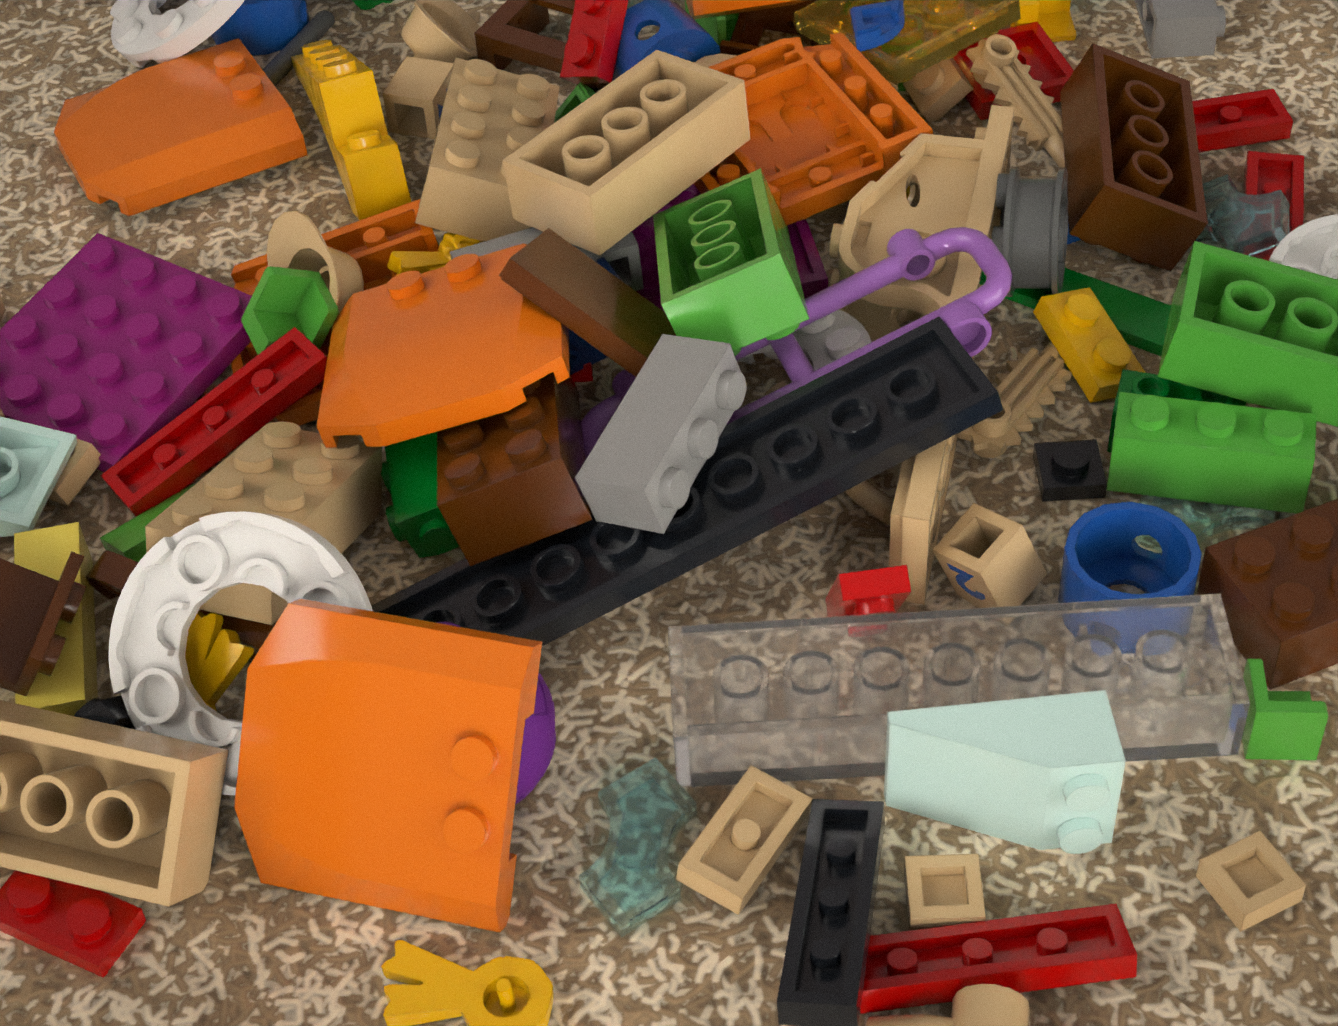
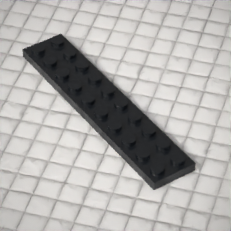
M937 317L727 424L718 439L714 454L709 459H706L690 487L686 503L677 510L664 534L599 522L595 520L592 514V520L476 565L470 566L467 559L464 558L372 605L373 612L435 623L451 622L463 628L542 641V646L1001 412L1003 408L999 393L942 319Z

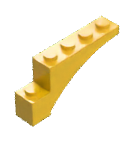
M320 40L303 45L301 47L303 54L291 56L294 71L306 91L324 131L353 214L360 221L410 203L411 197L398 144L388 135L373 71L341 45L333 46L332 40Z

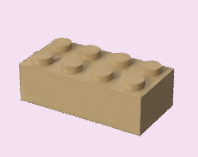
M655 50L502 160L513 219L542 232L550 228L567 242L599 256L751 139L744 80Z
M455 57L415 223L480 241H487L532 228L513 219L502 160L554 123L560 86L550 84L546 79L535 74L518 75L496 69L493 64L484 60L470 59L467 61Z
M282 421L266 424L145 526L146 553L163 537H172L185 527L200 521L199 518L223 512L246 511L273 514L294 520L323 536L342 554L376 519L381 510L382 447H366L365 443L359 441V438L355 435H340L337 448H326L319 433L301 430L300 426L295 423ZM241 583L221 589L201 605L199 610L273 625L281 616L288 603L285 599L264 586Z
M0 700V867L168 907L204 891L209 881L228 750Z

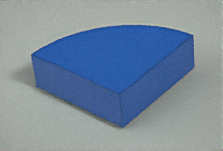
M903 0L868 4L850 9L855 44L860 52L887 43L899 34L905 24Z

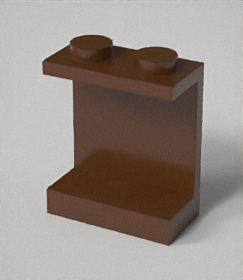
M71 551L59 580L0 558L1 688L26 697L37 672L51 676L66 641L65 637L54 634L58 621L60 619L70 624L72 623L87 587L74 582L84 556Z

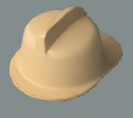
M414 0L415 6L401 32L404 42L414 53L413 57L454 63L455 57L467 61L477 57L474 33L480 27L464 9L452 0Z
M299 211L284 212L274 221L268 235L266 251L268 267L320 272L338 306L339 315L353 293L364 291L363 274L357 260L345 252L327 246L320 231L309 216Z

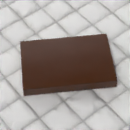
M550 228L546 229L513 255L499 275L501 280L635 377H637L662 334L676 336L664 311Z

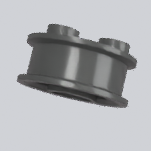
M1012 166L1009 174H998L996 206L997 209H1001L1000 226H993L991 239L1007 260L1012 272L1010 291L1005 297H1013L1016 288L1051 289L1052 294L1062 293L1068 239L1067 168L1060 167L1057 176H1021L1019 167Z

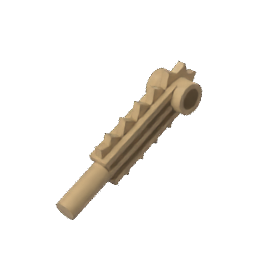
M1000 34L992 35L987 40L980 37L978 47L970 48L966 52V55L973 62L970 72H973L975 80L982 85L981 88L992 90L996 96L993 101L994 104L1014 107L1013 121L1019 127L1016 135L1025 137L1027 146H1032L1036 152L1042 150L1044 146L1057 166L1065 168L1061 112L1056 111L1051 105L1054 97L1043 94L1040 90L1042 81L1032 79L1028 73L1031 66L1020 63L1017 59L1019 50H1017L1015 43L1009 37Z
M1051 340L1039 354L1035 348H1031L1027 354L1018 352L1017 360L1007 361L1006 369L1009 373L995 374V382L998 386L994 387L999 393L1003 410L961 431L957 438L970 441L971 449L977 455L985 458H995L1002 455L1007 450V446L1021 445V437L1018 432L1032 431L1033 424L1030 418H1043L1044 410L1041 405L1055 404V396L1052 392L1066 390L1065 382L1071 380L1072 373L1063 368L1064 359L1061 358Z

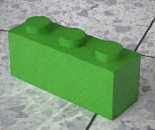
M1119 392L1107 491L1297 514L1304 510L1314 466L1317 414Z

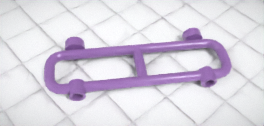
M968 227L949 228L925 239L913 229H904L897 232L887 244L889 257L806 298L805 302L809 319L801 322L795 331L903 277L911 281L922 279L932 271L936 260L955 252L969 253L986 275V282L975 291L817 370L813 369L793 332L777 340H767L764 338L742 347L739 354L735 356L736 360L770 344L792 383L734 411L727 424L937 317L942 319L970 357L975 356L987 346L992 335L991 325L984 314L998 306L1010 291L1012 272L1007 260L993 241L983 232ZM622 370L613 379L612 389L615 395L591 408L581 421L585 459H587L636 378L627 370Z

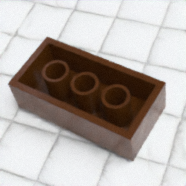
M1092 43L1060 91L1064 161L1068 173L1069 234L1078 237L1087 244L1100 245L1127 255L1136 262L1149 263L1171 272L1208 225L1190 81Z
M552 372L524 387L523 392L527 401L507 412L437 431V506L470 566L592 520L590 507L575 479L586 459L578 389L571 375L570 378L557 384Z
M1338 498L1205 547L1196 597L1246 660L1247 658L1263 660L1266 684L1269 690L1338 664Z

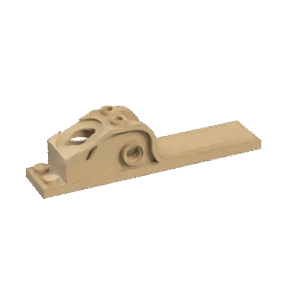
M992 105L987 128L977 127L974 139L920 133L900 152L902 158L877 182L871 180L849 201L844 223H834L830 239V258L838 259V268L833 269L830 286L889 257L887 253L889 240L894 234L904 229L916 230L925 239L949 228L968 227L979 230L992 239L993 226H1000L1001 209H997L996 206L998 174H1009L1014 107ZM910 185V194L907 199L906 189ZM955 252L936 260L934 268L926 277L915 281L907 280L903 277L840 310L857 319L864 326L871 342L901 328L899 325L903 322L917 320L975 291L982 286L979 284L982 270L969 253ZM958 434L903 461L890 518L889 567L907 565L911 593L904 602L925 605L935 556L932 549L937 545Z

